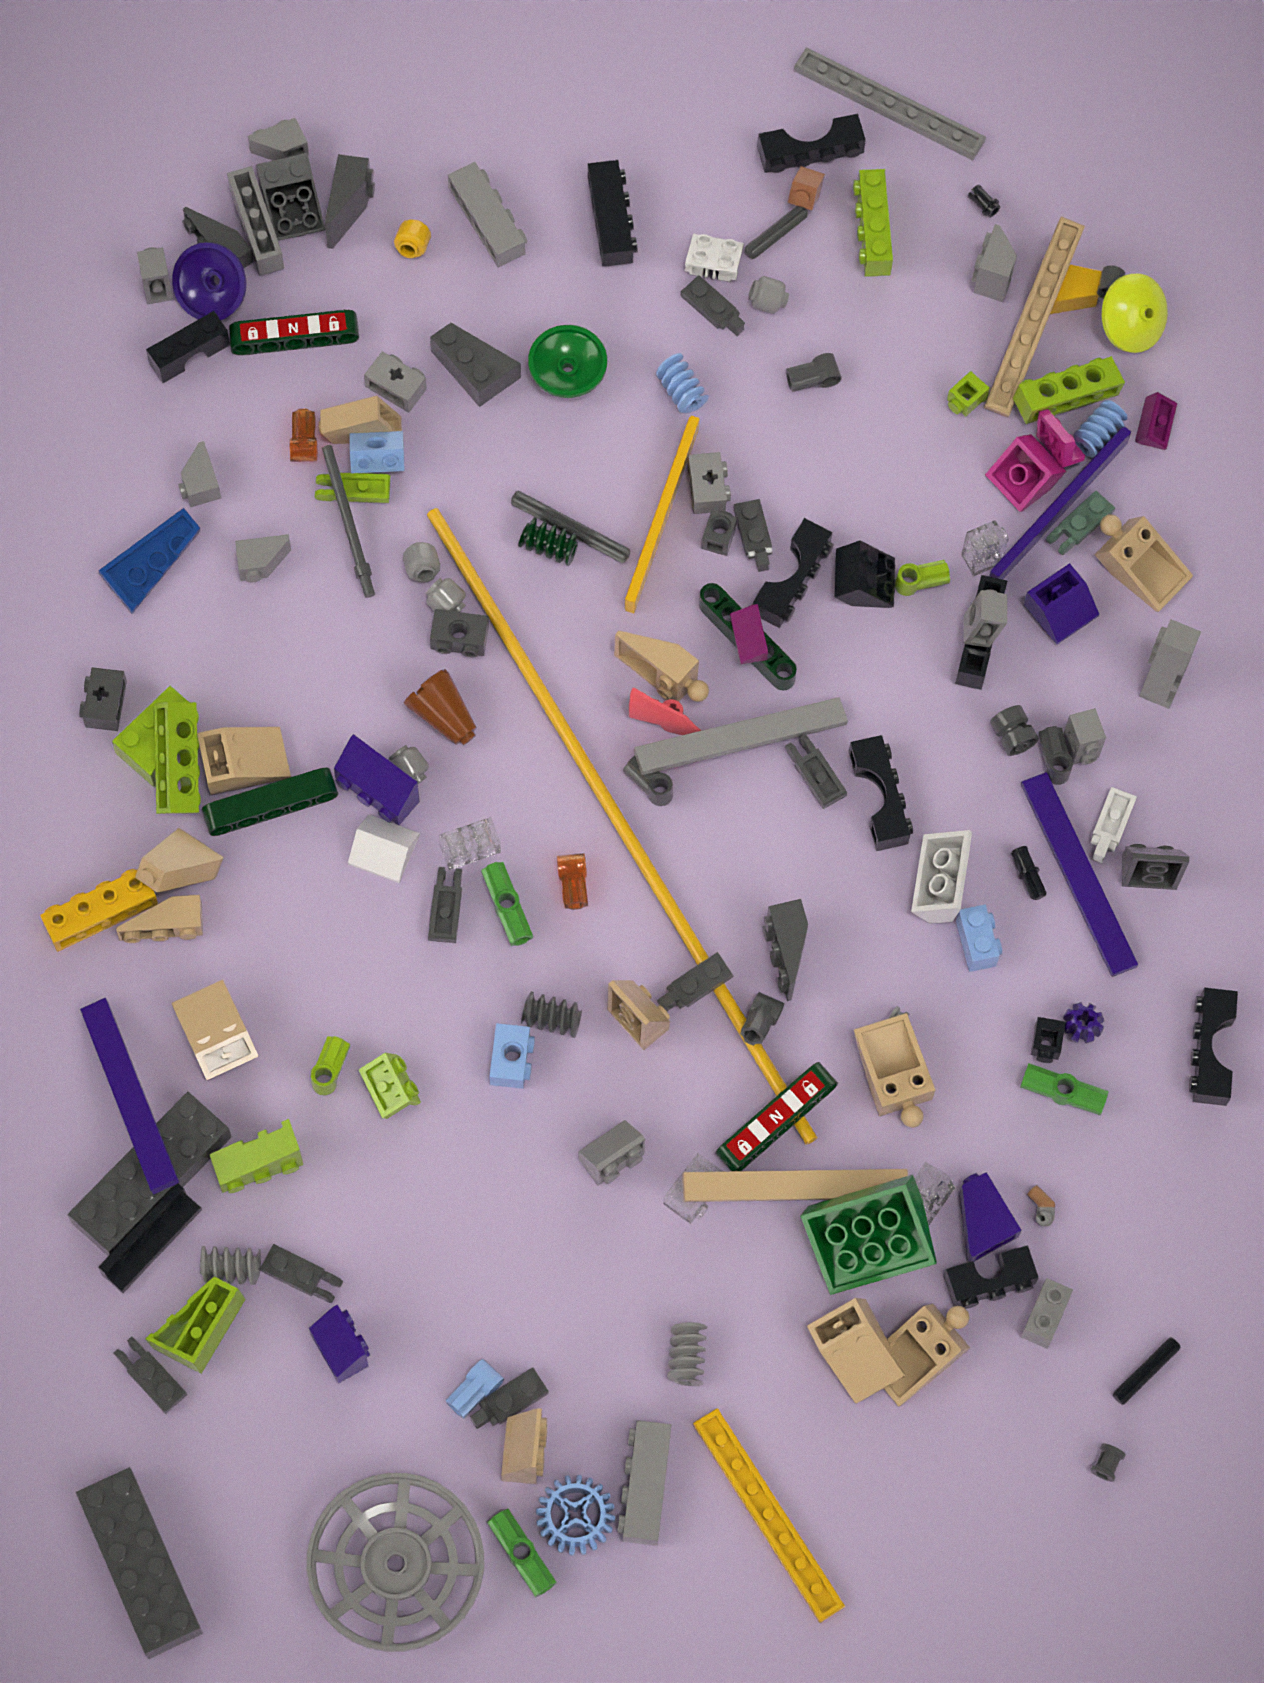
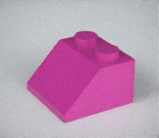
M1032 434L1016 437L985 475L1017 510L1022 512L1049 492L1066 473V470L1061 467Z

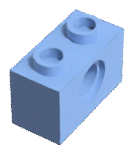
M403 431L350 433L351 473L405 471Z
M496 1023L489 1077L490 1085L524 1089V1081L530 1080L532 1063H527L528 1053H533L535 1037L530 1036V1027ZM509 1052H517L520 1058L516 1061H509L505 1056Z

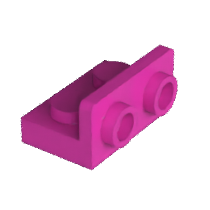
M1048 409L1040 411L1038 414L1036 436L1061 467L1064 468L1084 461L1085 454L1076 445L1073 436L1068 434L1063 428L1060 420L1055 418Z

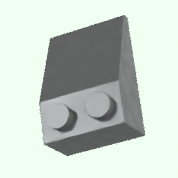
M338 154L325 219L327 245L330 249L337 245L367 208L369 197H374V169H370L369 158Z
M1143 844L1126 846L1122 855V887L1177 890L1189 864V856L1182 850L1166 845L1157 848H1147Z

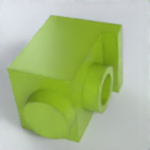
M970 371L949 390L947 397L948 406L955 414L962 413L966 417L978 405L987 400L990 387Z

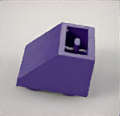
M1070 563L1029 590L1024 602V606L1056 645L1100 615L1087 583Z
M337 1304L309 1327V1331L339 1384L369 1367L367 1357L370 1356V1353L362 1335L356 1336L354 1334L356 1332L355 1324L347 1309L341 1311Z

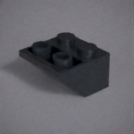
M861 540L836 548L834 598L856 607H894L895 558Z

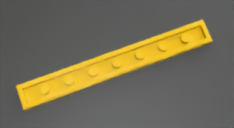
M691 415L685 427L625 597V611L635 613L683 477L688 456L691 454L699 431L700 418Z
M716 1408L694 1422V1428L819 1623L845 1608L844 1603L719 1409Z

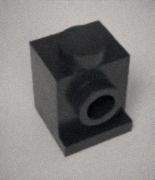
M1038 1017L1034 1026L1030 1055L1036 1056V1060L1043 1063H1052L1053 1059L1058 1060L1061 1054L1066 1022ZM1049 1041L1051 1046L1042 1045L1041 1042Z

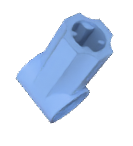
M482 1359L468 1372L466 1380L449 1396L446 1403L457 1415L465 1419L485 1397L487 1398V1396L500 1387L504 1378Z

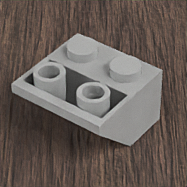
M995 224L992 233H986L982 245L983 249L977 257L971 282L975 283L973 293L1003 302L1012 279L1017 255L1001 226Z
M624 1120L578 1151V1159L598 1186L603 1182L609 1184L620 1175L619 1171L627 1166L632 1168L643 1160L645 1138Z

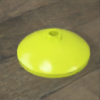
M1132 273L1118 278L1109 287L1102 304V324L1108 339L1115 347L1129 353L1146 351L1158 342L1165 330L1168 316L1167 301L1163 290L1154 279L1144 274Z

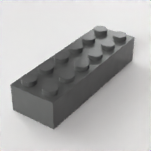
M188 1091L157 1122L180 1181L179 1184L182 1187L211 1159L209 1154L220 1150L232 1138L229 1128ZM133 1147L67 1215L71 1223L109 1256L176 1185L153 1195Z
M131 1468L124 1469L77 1491V1497L148 1659L153 1658L202 1635L201 1627Z

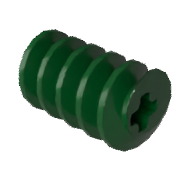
M534 517L523 529L518 547H522L526 543V550L532 551L536 547V554L539 555L543 554L546 550V558L551 559L555 555L557 562L561 563L565 559L566 565L569 566L574 559L578 547L576 533L573 532L569 538L566 537L567 529H563L560 534H556V525H553L548 531L546 530L547 522L543 521L538 527L537 518Z

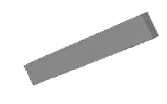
M807 47L794 66V72L972 161L985 142V136Z
M840 697L637 746L634 747L633 751L641 775L844 726L847 725L848 719Z

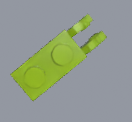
M340 473L348 502L389 503L391 482L389 474ZM320 474L316 476V484L332 486L330 475ZM319 489L315 491V499L337 501L334 489Z

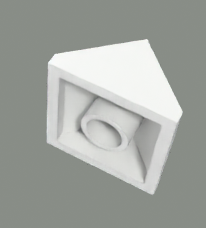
M368 815L356 830L348 865L400 883L420 833Z

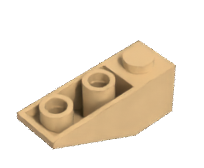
M200 895L172 896L118 926L116 930L119 940H124L126 943H137L141 939L166 941L169 937L191 940L203 935Z

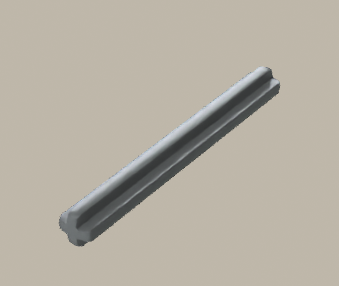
M516 491L512 496L511 504L542 521H546L551 526L556 525L557 529L561 531L567 529L566 534L570 536L573 532L576 533V539L621 563H625L629 558L630 549L521 491Z

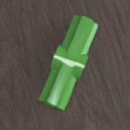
M504 862L489 864L481 870V873L495 905V912L501 920L510 945L519 946L525 944L533 938V934L519 902V895L512 885ZM504 900H511L514 902V905L510 908H504L500 903Z
M1028 1063L1020 1086L1023 1089L1052 1098L1058 1105L1069 1104L1097 1115H1101L1109 1093L1107 1090L1078 1081L1071 1074H1058ZM1067 1085L1071 1089V1093L1063 1094L1058 1090L1057 1086Z
M509 1509L499 1512L487 1522L509 1556L510 1562L516 1567L535 1598L557 1584L535 1550L533 1543L527 1538ZM517 1547H527L530 1550V1555L524 1560L517 1559L513 1554Z

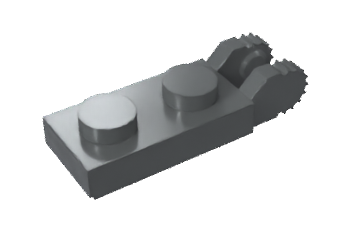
M807 735L800 737V743L807 752L806 756L802 757L791 742L785 746L791 760L795 763V767L823 809L847 796L846 789L820 750L815 748Z
M439 867L437 884L434 885L428 941L456 943L462 897V869L456 868L454 872V887L444 886V880L446 879L445 867Z
M275 1244L272 1245L260 1267V1271L309 1296L314 1295L329 1303H332L335 1297L329 1291L317 1287L319 1281L322 1279L335 1287H341L344 1282L339 1277L325 1271L324 1268Z
M131 1336L127 1342L131 1349L136 1351L141 1358L132 1364L123 1351L117 1349L113 1354L125 1366L127 1373L166 1415L187 1396V1393L149 1351L146 1352Z

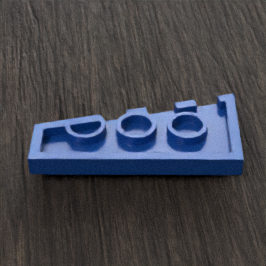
M183 508L98 570L99 575L130 613L133 614L198 535L200 527Z

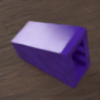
M987 1172L980 1176L975 1173L964 1179V1184L959 1192L968 1262H975L1019 1238L1022 1231Z

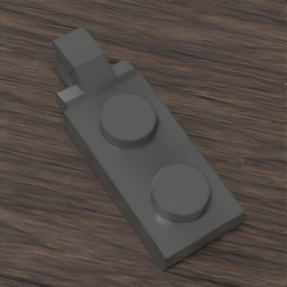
M700 275L681 290L680 296L717 329L719 327L721 329L727 327L736 336L744 331L745 322L739 317L740 312Z
M760 499L734 504L735 517H737V524L746 556L749 559L755 558L758 572L769 570L768 555L773 553L772 543Z
M717 952L671 982L672 984L666 987L669 992L657 1001L666 1011H669L676 1005L680 1009L685 1006L689 1007L734 976Z
M532 1367L487 1396V1398H484L479 1403L482 1409L470 1416L471 1421L476 1429L489 1421L493 1426L498 1423L501 1425L507 1421V1417L518 1414L546 1396L549 1391Z

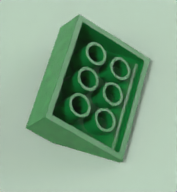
M913 1174L810 1205L801 1214L802 1222L830 1295L937 1263L924 1203Z

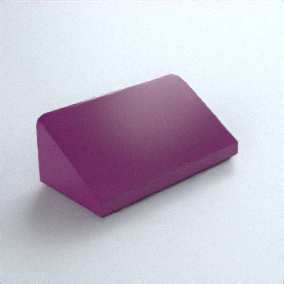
M1159 392L1147 396L1144 401L1135 442L1166 450L1178 403Z
M758 604L731 613L730 618L740 664L767 660L768 649Z

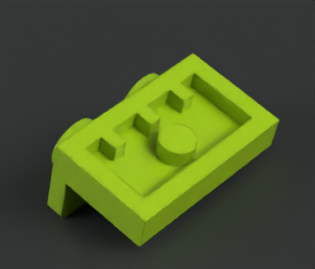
M385 1052L358 1069L383 1119L390 1118L409 1105L416 1106L421 1103L418 1097V1087L409 1079L405 1071L407 1070L406 1063L399 1055Z

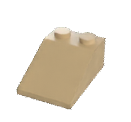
M612 980L608 984L607 1010L638 1045L645 1050L669 1030L670 1021L668 1019H670V1016L661 1005L657 1007L650 1000L652 996L643 985L638 986L633 980Z

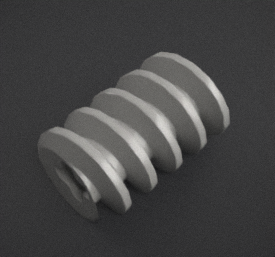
M202 1246L200 1274H202L205 1282H208L214 1275V1277L222 1281L225 1276L229 1284L234 1282L236 1276L239 1284H244L247 1277L251 1285L257 1283L261 1267L260 1249L256 1257H253L251 1248L247 1249L245 1256H242L240 1248H236L232 1256L228 1247H225L222 1255H219L217 1247L214 1246L211 1254H207L206 1247Z
M686 1322L671 1327V1333L675 1336L670 1338V1344L674 1348L669 1350V1355L674 1359L668 1361V1367L672 1369L667 1374L669 1380L685 1386L703 1385V1382L695 1379V1376L704 1374V1370L696 1368V1365L705 1363V1359L698 1357L697 1353L706 1351L705 1347L698 1345V1342L705 1341L707 1336L699 1334V1330L707 1329L706 1325Z

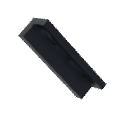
M179 1183L98 1267L102 1276L122 1294L202 1211L201 1207L186 1194L185 1189Z

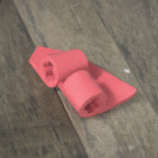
M632 688L629 701V718L660 725L665 731L679 735L702 731L684 715L683 707L679 701L669 699L661 703L659 700L651 698L638 689Z

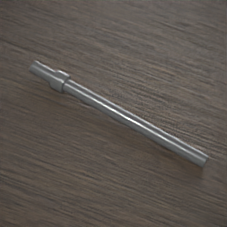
M326 445L322 447V451L355 561L354 571L356 578L360 579L365 598L375 596V591L370 578L372 575L369 563L365 561L332 445Z

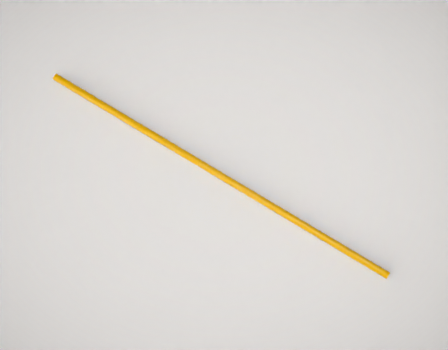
M438 508L430 510L427 513L429 520L698 965L705 961L709 956ZM724 983L713 990L740 1035L747 1019ZM740 1035L775 1095H779L787 1086L762 1044L750 1045ZM805 1116L794 1125L805 1145L814 1142L818 1138Z

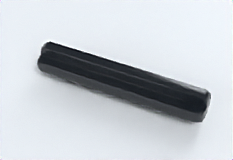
M1168 1338L1114 1391L1113 1397L1115 1400L1124 1405L1180 1350V1344L1174 1338Z

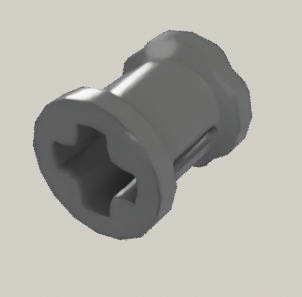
M1102 1443L1100 1447L1102 1452L1096 1465H1092L1090 1470L1097 1477L1114 1482L1116 1468L1120 1460H1124L1126 1454L1117 1447Z

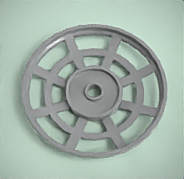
M385 1473L371 1476L354 1483L339 1493L318 1518L310 1536L307 1550L309 1587L315 1603L325 1619L337 1632L350 1641L368 1649L384 1652H405L419 1649L437 1642L453 1631L474 1605L481 1588L484 1573V1549L481 1534L465 1504L453 1492L438 1482L408 1473ZM398 1484L397 1502L379 1504L367 1509L363 1513L351 1499L357 1494L373 1487ZM410 1485L418 1486L437 1494L453 1508L443 1518L439 1519L427 1509L410 1504ZM343 1507L353 1521L341 1535L336 1552L318 1550L326 1525L333 1515ZM396 1512L394 1528L385 1529L379 1533L368 1521L383 1513ZM408 1513L425 1519L432 1527L421 1537L413 1531L406 1529ZM459 1518L463 1519L472 1537L475 1550V1564L458 1563L456 1545L448 1528ZM359 1528L369 1540L363 1549L362 1555L345 1554L349 1540ZM439 1536L443 1538L447 1547L449 1563L431 1561L428 1546ZM394 1556L401 1557L405 1562L403 1569L399 1572H393L387 1566L388 1561ZM316 1562L334 1564L336 1583L344 1599L331 1609L325 1603L319 1588ZM343 1566L361 1568L365 1583L352 1593L346 1584ZM430 1574L448 1575L442 1591L433 1601L423 1589ZM456 1576H474L467 1600L457 1615L450 1620L440 1607L450 1595L456 1581ZM372 1592L375 1593L377 1596L386 1599L385 1616L370 1612L359 1602ZM414 1596L424 1608L413 1615L397 1617L398 1600ZM350 1609H353L366 1620L383 1625L381 1642L372 1641L357 1635L345 1627L338 1618ZM431 1616L441 1628L434 1634L417 1641L393 1643L395 1626L411 1625Z

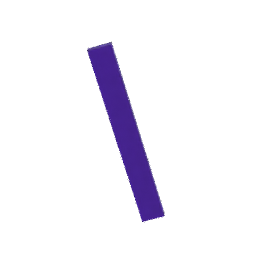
M1124 426L1112 437L992 568L990 577L1003 580L1128 444L1132 431Z
M1047 772L1022 781L1021 787L1111 977L1137 968L1138 962Z
M105 997L81 1008L80 1011L151 1192L154 1195L180 1183L108 1000Z

